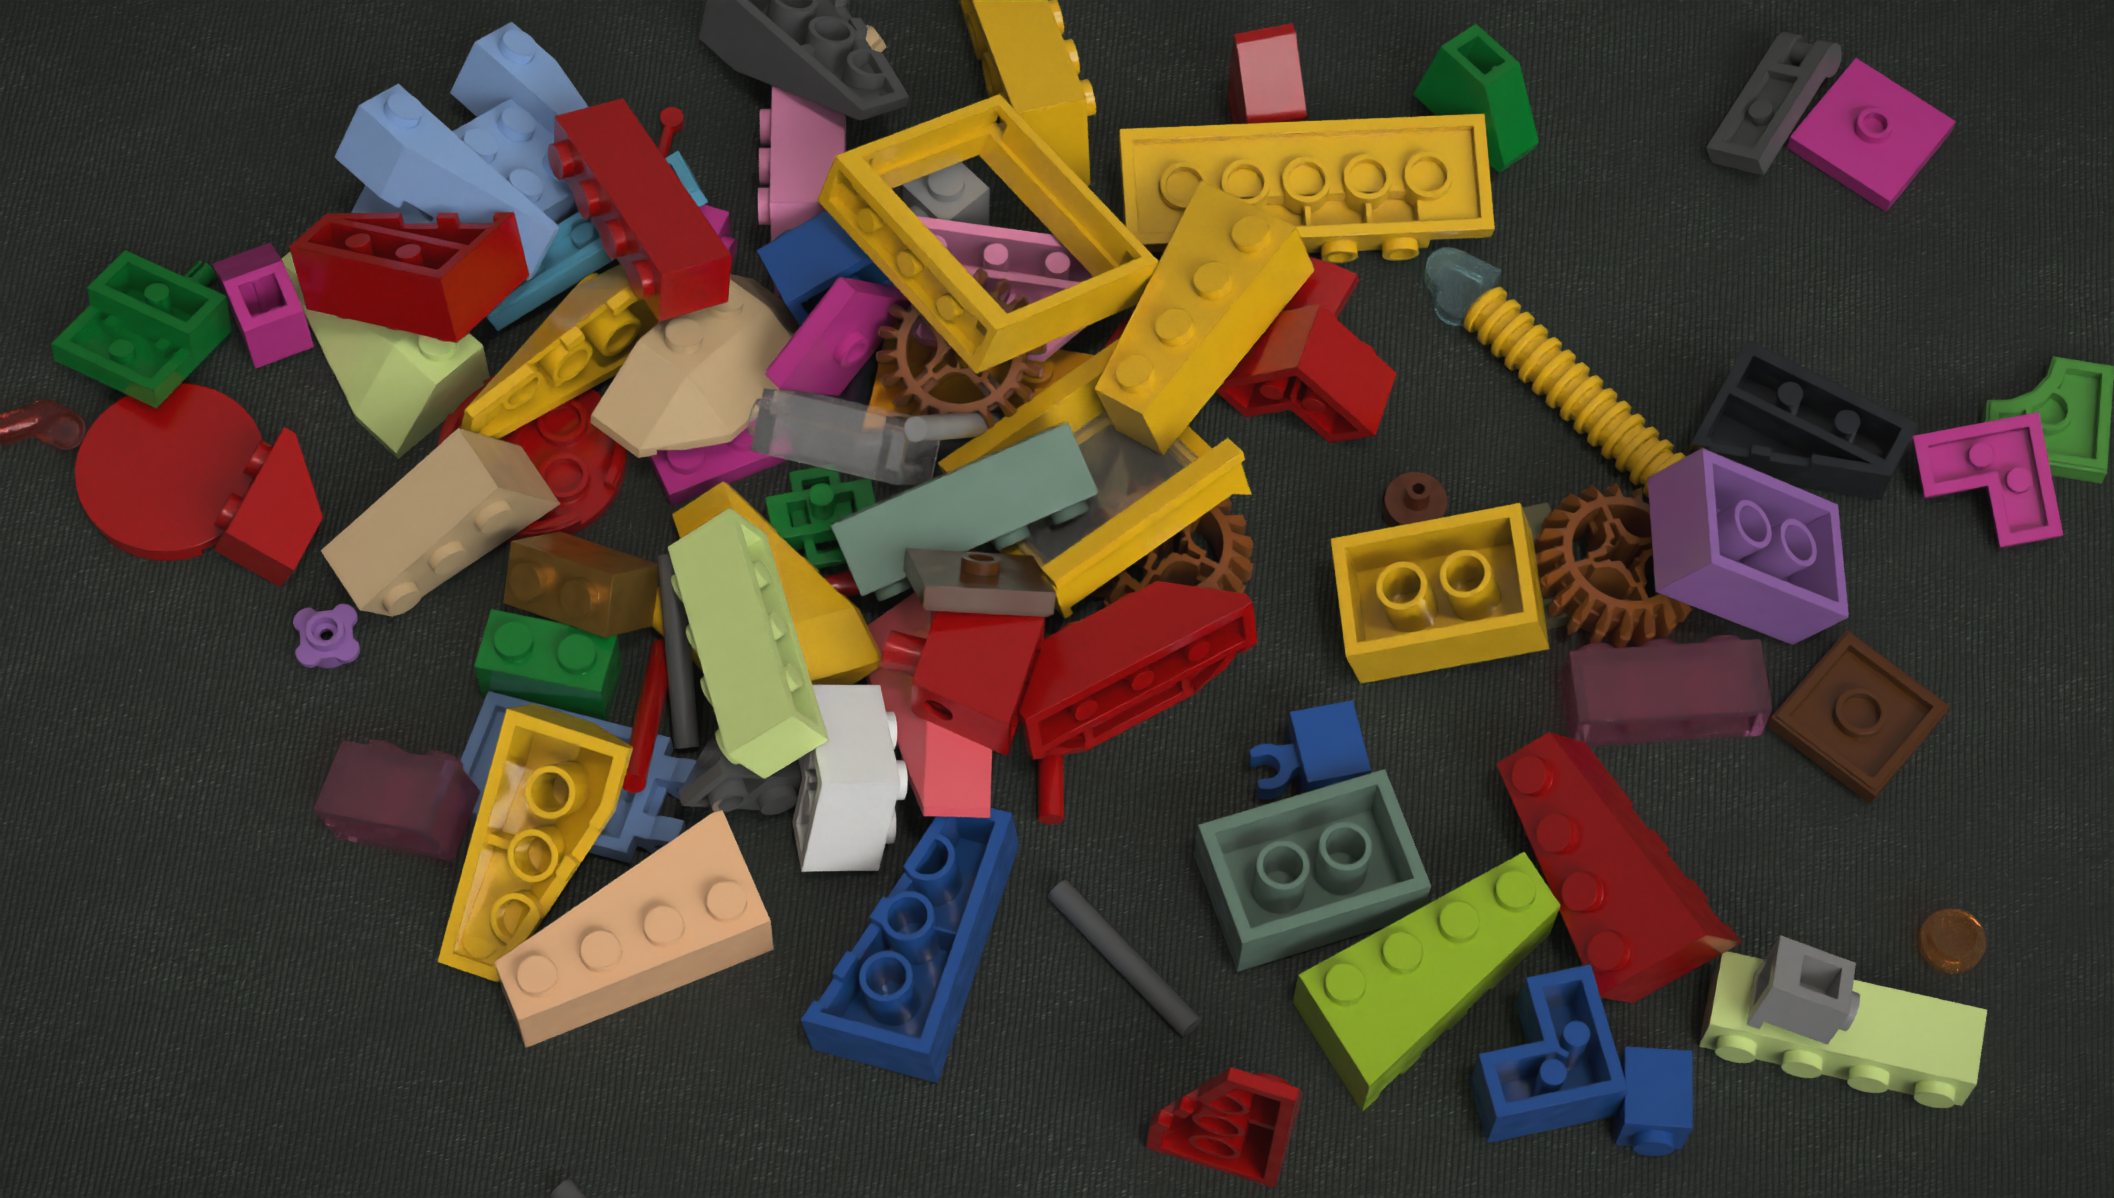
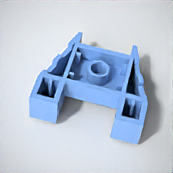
M510 22L474 42L450 91L477 118L451 131L426 109L417 98L397 84L358 106L335 158L379 198L399 209L404 201L434 217L431 223H437L436 217L438 213H458L460 223H494L493 216L495 212H514L530 275L526 280L529 281L534 278L560 227L558 224L579 212L573 192L564 179L558 180L554 176L549 164L548 146L554 143L555 116L584 109L588 105L557 61L541 48L530 35L523 32L513 22Z

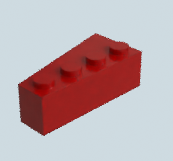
M1548 732L1496 763L1550 890L1561 905L1559 908L1582 964L1583 966L1591 964L1601 998L1635 1003L1742 943L1728 924L1722 923L1706 903L1709 899L1695 881L1688 879L1667 853L1669 848L1656 831L1648 829L1633 810V802L1586 742Z

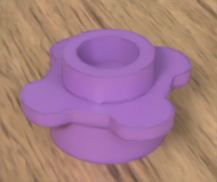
M339 604L333 610L316 612L312 608L300 610L293 619L295 629L300 632V645L295 651L298 662L308 668L315 666L335 668L354 661L360 653L359 643L353 635V626L358 621L355 609L348 604ZM325 631H330L333 635L329 640L321 639V634Z

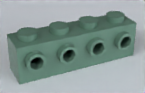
M1064 421L831 522L830 525L861 596L874 592L879 602L912 588L904 572L906 548L968 552V550L992 540L995 550H999L1031 536L1027 524L1051 515L1054 525L1087 512L1090 509L1086 499L1099 494L1071 427L1068 422Z

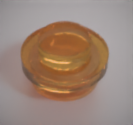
M1948 908L1934 912L1926 919L1919 933V947L1924 958L1933 967L1946 973L1957 974L1971 970L1979 963L1986 950L1987 942L1983 927L1975 916L1962 909Z

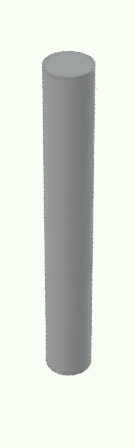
M1001 410L990 412L995 422L1005 417ZM979 412L912 416L904 424L905 436L912 442L978 437L988 429Z

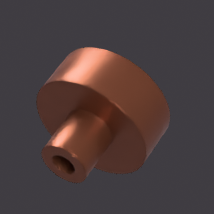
M1409 472L1396 477L1389 484L1385 493L1383 517L1386 524L1390 528L1445 517L1448 504L1446 491L1438 480L1425 473Z

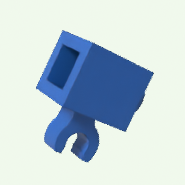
M1353 700L1291 711L1285 735L1286 745H1257L1249 751L1248 757L1249 767L1269 765L1278 773L1273 778H1264L1257 781L1256 795L1260 799L1279 797L1287 790L1291 780L1294 778L1296 779L1300 795L1371 773Z

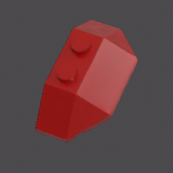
M1156 581L1136 592L1121 596L1113 604L1080 621L1071 622L1062 627L1057 633L1045 638L1019 710L1028 754L1033 760L1043 759L1047 755L1063 756L1086 752L1196 694L1224 671L1237 653H1246L1258 643L1252 600L1246 593Z

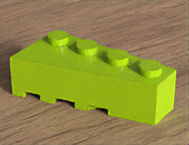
M1525 852L1298 975L1292 1003L1362 1112L1379 1097L1380 1092L1400 1073L1403 1074L1421 1057L1422 1052L1446 1029L1450 1030L1467 1014L1468 1009L1486 991L1493 989L1550 935L1561 905Z

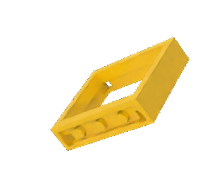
M1000 94L836 155L817 199L976 374L1137 305L1159 262ZM998 116H1000L1004 120V122L997 124L996 120ZM979 155L1086 268L1093 278L1007 314L898 197L892 188Z

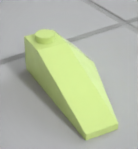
M291 252L281 258L304 310L306 321L311 326L323 350L325 359L346 396L356 421L397 459L402 457L446 420L449 413H454L467 397L484 386V380L490 378L484 347L470 333L458 343L444 342L428 336L401 330H391L379 325L352 319H342L334 315L306 309Z

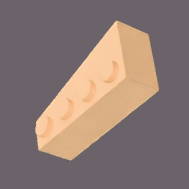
M721 810L708 815L494 963L502 991L525 1048L772 951L774 946L771 920L724 812Z

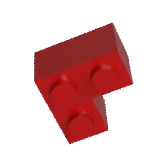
M1320 304L1307 305L1302 308L1280 312L1216 392L1245 417L1292 410L1327 442L1334 443L1376 435L1397 373L1376 355V351L1370 345L1359 340L1340 323L1337 316L1331 310Z

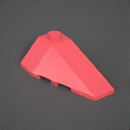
M914 592L870 623L868 628L883 655L891 630L927 639L936 611L925 610ZM881 667L867 675L865 678L868 685L881 686L886 712L895 713L897 745L901 752V760L905 761L908 780L923 816L990 818L992 750L917 717L911 711V684L913 676Z

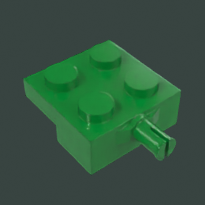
M125 250L87 287L90 306L51 343L54 361L157 408L232 332L227 296L208 288L216 280V273L209 264L205 263L203 266V261L201 260L196 261L193 267L184 276H181Z

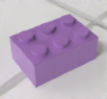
M1704 448L1648 477L1655 589L1657 593L1791 645L1849 618L1838 504Z

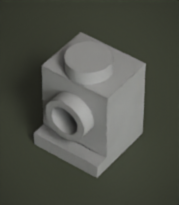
M1780 935L1754 973L1747 1025L1760 1029L1762 1024L1767 1022L1828 1045L1838 1029L1847 1031L1851 1027L1857 1014L1860 994L1852 991L1856 963Z

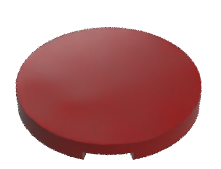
M495 375L484 380V386L467 397L454 413L448 414L439 435L438 446L455 430L461 429L465 409ZM592 388L498 439L523 448L560 502V505L506 540L507 542L558 531L574 535L593 524L616 499L626 475L627 449L590 423L591 414L602 398Z
M181 383L157 408L127 395L111 405L96 419L80 445L75 465V482L80 502L91 523L108 539L109 543L130 555L157 561H177L203 555L202 550L214 546L223 530L213 524L231 492L243 497L253 479L242 472L262 436L256 423L242 406L225 394L211 388Z

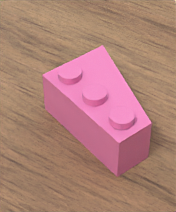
M772 86L771 109H760L761 146L771 145V148H759L760 185H770V188H758L759 225H771V242L781 233L795 229L826 211L817 199L835 156L846 152L845 114L775 86ZM774 283V294L776 296H781L780 292L778 291Z

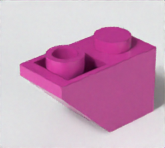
M271 243L212 264L223 293L227 296L228 305L255 369L314 347L304 310L284 263Z

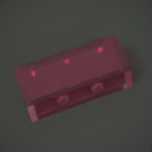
M1719 635L1711 637L1703 643L1677 644L1674 640L1656 639L1648 641L1640 647L1614 648L1610 644L1594 643L1585 645L1577 651H1569L1560 678L1569 738L1586 742L1589 747L1761 736L1772 711L1760 639L1740 640L1739 637L1734 635Z

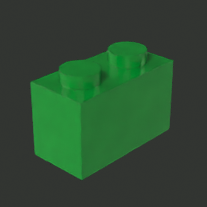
M491 609L474 669L482 699H485L488 691L608 721L623 664L618 635L602 637L567 624Z

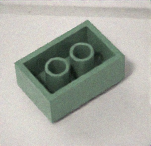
M1385 769L1198 825L1194 856L1237 972L1389 926L1424 907L1427 903L1431 884Z

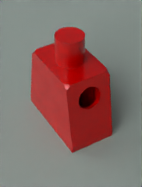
M936 611L927 639L894 630L890 631L882 655L881 668L913 676L911 684V711L917 717L998 753L1008 755L1020 721L1019 710L1040 649L1044 643L1045 618L1040 616Z

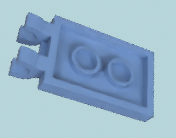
M488 691L443 803L448 816L476 822L506 709L537 703ZM537 704L593 722L627 744L629 743L631 727ZM657 734L645 789L638 793H631L622 788L615 813L589 850V853L631 863L637 846L653 854L684 833L686 824L683 820L659 816L667 792L680 800L678 794L693 769L696 760L671 757L674 749L671 738Z

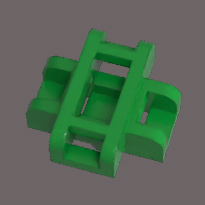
M837 464L789 472L791 492L765 497L770 524L794 550L803 549L805 558L818 570L819 568L845 564L848 569L849 566L840 547L816 551L815 544L837 540L830 523L852 514L851 505H854L855 511H859L876 503L871 479L866 478L841 483ZM815 484L811 489L803 490L802 486Z

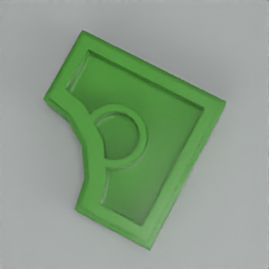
M2053 356L2044 379L2033 391L2008 400H1987L1982 410L1981 423L2039 412L2051 475L2102 484L2107 475L2114 366Z

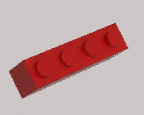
M622 98L555 116L554 143L548 146V160L551 170L558 180L564 179L573 192L580 215L584 219H591L599 231L604 250L609 258H617L627 273L628 282L634 296L639 300L644 299L659 322L728 302L731 253L625 100Z

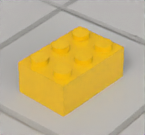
M1521 503L1331 538L1345 654L1360 684L1550 649L1533 536Z

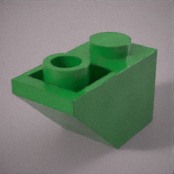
M1477 24L1440 47L1413 95L1432 111L1435 116L1485 114L1489 164L1500 174L1532 152L1539 143L1520 63Z

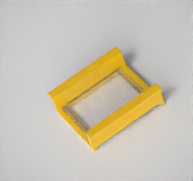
M1119 339L1034 396L1031 401H1027L1016 409L1017 412L1011 417L1005 416L996 422L994 427L988 428L985 433L973 438L938 462L940 470L946 473L1061 422L1069 423L1099 494L1086 499L1090 509L1087 512L1054 525L1051 515L1027 524L1031 536L998 550L1001 554L1033 555L1056 592L1054 608L1065 619L1073 614L1071 607L1232 494L1252 495L1241 463L1245 460L1243 451L1229 438L1211 448L1187 426L1167 452L1161 455L1116 431L1094 388Z

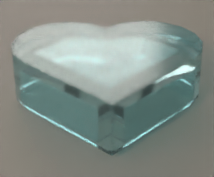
M1446 247L1434 251L1428 257L1424 281L1429 291L1436 295L1434 307L1438 317L1446 324L1463 326L1465 315L1471 305L1483 293L1497 286L1502 270L1456 248Z

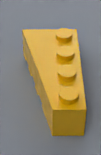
M959 0L977 61H982L988 97L1000 94L1087 186L1091 185L1087 117L1096 115L1095 97L1090 81L1088 79L1079 80L1080 63L1073 39L1063 40L1064 23L1058 1ZM999 116L1000 123L1004 122V120Z
M1200 180L1094 388L1116 431L1161 455L1167 452L1315 271L1296 226Z

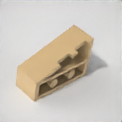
M458 428L326 545L321 552L359 610L393 617L413 608L424 595L560 505V502L521 446Z

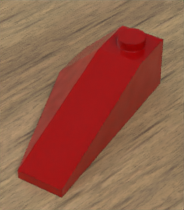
M1230 1067L1153 1114L1146 1148L1276 1188L1298 1116L1303 1092L1300 1088L1291 1086L1286 1080L1267 1073L1252 1074Z

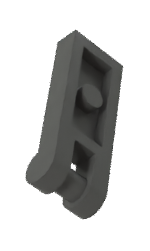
M1781 32L1708 143L1706 149L1711 162L1765 175L1826 77L1831 78L1836 74L1842 57L1841 46L1838 43L1821 39L1811 44L1805 42L1801 35Z

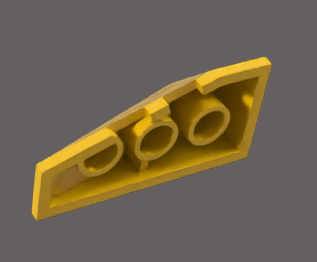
M621 264L600 275L598 273L590 274L576 285L464 411L461 429L500 439L617 375L637 341L659 323L644 299L639 300L634 296L628 282L627 273Z

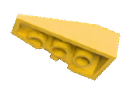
M722 481L672 514L680 539L729 508L767 534L812 685H853L881 667L882 654L859 608L819 574V570L808 559L796 552L777 533V530L728 483Z
M537 704L506 709L437 962L495 982H500L494 962L532 937L615 813L632 754V746L593 722Z

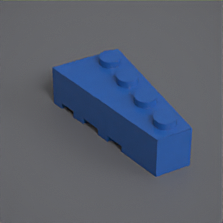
M990 808V818L936 816L904 864L905 872L889 896L881 898L869 917L871 923L851 952L846 951L832 972L834 978L819 1001L814 1000L802 1017L801 1022L813 1050L935 1083L939 1082L1019 848L1012 813Z

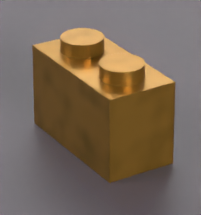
M560 531L511 541L503 603L602 637L651 627L659 581L658 563Z

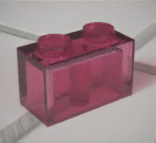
M342 740L313 810L338 839L453 861L481 791L464 771L463 763L450 754L430 750L424 756L404 752L399 747L382 740H371L368 745Z

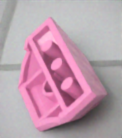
M917 216L973 277L977 269L987 271L988 282L985 288L986 291L991 293L998 281L1002 278L1007 279L1011 284L1010 291L1003 300L1007 305L1020 295H1025L1031 304L1093 278L1086 268L1054 235ZM911 304L907 311L909 312L914 305ZM922 321L914 337L920 345L938 347L934 333ZM1084 328L1047 343L1046 353L1028 355L1027 359L1044 362Z

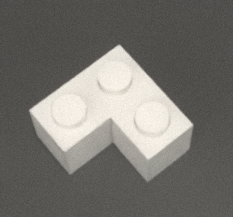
M812 685L829 741L799 758L802 781L792 823L801 872L879 871L885 844H893L896 837V800L905 799L908 786L905 761L896 760L894 752L897 742L895 713L886 712L880 685Z

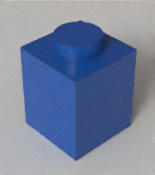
M1625 1046L1619 1061L1628 1091L1617 1116H1615V1145L1633 1146L1634 1152L1647 1156H1662L1672 1153L1674 1149H1682L1693 1129L1692 1051Z

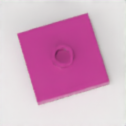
M1855 58L1793 132L1786 148L1884 212H1887L1951 134L1956 121Z
M840 277L834 282L767 368L765 375L779 389L840 396L884 340L878 335L880 326L893 328L899 321L888 312V308L893 303H896L907 311L912 303L895 286Z

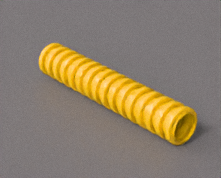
M1502 287L1489 289L1483 293L1467 311L1463 327L1470 333L1478 332L1477 340L1484 346L1491 344L1490 352L1497 358L1506 357L1504 365L1511 371L1519 369L1518 378L1524 383L1532 381V391L1538 396L1546 394L1545 403L1552 409L1560 407L1559 416L1566 422L1574 420L1573 429L1579 434L1587 432V442L1593 447L1601 445V455L1607 460L1615 458V467L1621 473L1629 471V480L1635 486L1643 484V493L1649 498L1648 477L1686 456L1681 452L1672 453L1674 445L1667 439L1659 441L1660 432L1653 426L1645 428V418L1639 413L1631 415L1632 407L1625 400L1617 402L1618 394L1612 388L1603 389L1604 381L1598 375L1590 377V368L1583 362L1575 364L1576 355L1569 349L1561 351L1562 342L1556 337L1548 339V330L1542 324L1534 326L1535 318L1529 312L1520 313L1521 305L1515 299L1507 301V292Z

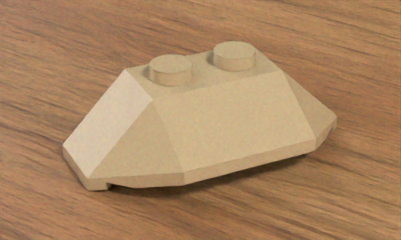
M730 274L728 302L660 321L637 341L591 414L590 423L638 458L657 455V450H687L731 442L789 391L779 389L765 373L799 329L800 325L785 302L754 279Z

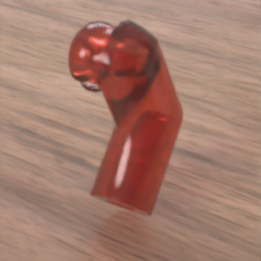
M42 399L0 414V442L2 446L33 436L58 449L69 450L82 443L87 431L86 424L78 413L50 399Z

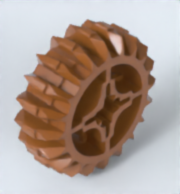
M977 269L974 279L984 289L988 282V273L984 269ZM1002 278L996 283L991 293L986 292L1007 314L1030 304L1025 295H1020L1007 305L1003 300L1009 293L1011 284L1007 279ZM892 303L888 308V312L894 318L902 321L899 330L889 326H880L878 335L887 341L896 342L895 350L878 351L876 353V360L881 364L896 363L897 370L884 375L881 378V382L885 388H893L902 383L906 387L893 401V404L899 410L908 407L913 401L917 400L920 405L915 410L913 416L930 415L932 412L936 414L979 412L987 428L994 427L996 422L990 412L999 407L1007 417H1011L1017 412L1016 408L1008 401L1014 393L1025 401H1031L1035 396V393L1029 387L1021 384L1024 375L1034 379H1042L1044 377V368L1037 364L1027 363L1028 355L1046 353V344L1014 357L1008 375L1000 385L988 369L982 371L983 376L979 378L969 366L963 368L959 361L956 368L950 367L946 361L951 357L952 352L947 341L914 306L909 312L896 303ZM924 321L934 333L938 349L935 357L925 366L927 369L915 378L911 366L910 350L914 334L921 322ZM961 376L975 383L986 397L971 403L954 404L936 399L929 395L928 392L938 384L942 385L953 377Z
M1157 472L1152 477L1151 488L1144 489L1135 479H1132L1127 485V497L1111 491L1110 496L1106 499V510L1096 509L1091 517V528L1093 530H1088L1084 537L1161 485L1164 480ZM1228 497L1134 564L1143 571L1140 583L1124 570L1092 592V599L1105 598L1103 602V608L1113 604L1121 596L1136 592L1156 581L1245 593L1246 586L1243 583L1251 579L1253 563L1248 559L1252 556L1253 541L1250 536L1243 535L1246 529V521L1243 514L1230 515L1232 502ZM1194 531L1201 534L1210 543L1217 555L1219 564L1206 558L1207 551L1194 544L1192 541ZM1179 544L1178 553H1174L1176 547ZM1157 560H1161L1160 565H1159L1158 568L1156 569V567H1157Z
M1617 483L1607 487L1603 495L1591 485L1588 489L1582 491L1579 498L1570 493L1568 497L1561 501L1557 509L1554 508L1552 512L1546 515L1541 524L1542 531L1538 532L1533 541L1540 578L1542 598L1551 599L1554 597L1548 608V618L1561 616L1564 613L1569 615L1568 619L1570 621L1567 624V636L1579 631L1581 628L1589 632L1591 647L1599 644L1603 637H1609L1616 652L1621 648H1625L1629 640L1641 650L1644 646L1649 645L1654 637L1662 640L1672 633L1679 622H1684L1692 610L1691 605L1660 593L1648 598L1644 589L1648 583L1646 580L1647 575L1654 573L1650 506L1643 502L1641 488L1633 491L1629 497H1624ZM1585 536L1589 545L1585 551L1586 557L1584 560L1575 562L1572 542Z

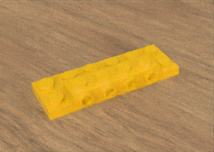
M1485 114L1120 129L1119 131L1124 225L1149 252L1165 251L1200 180L1296 226L1307 253H1321L1322 261L1329 263L1350 262L1358 258V251L1382 250V257L1386 260H1408L1419 255V248H1428L1430 240L1492 237L1495 230Z

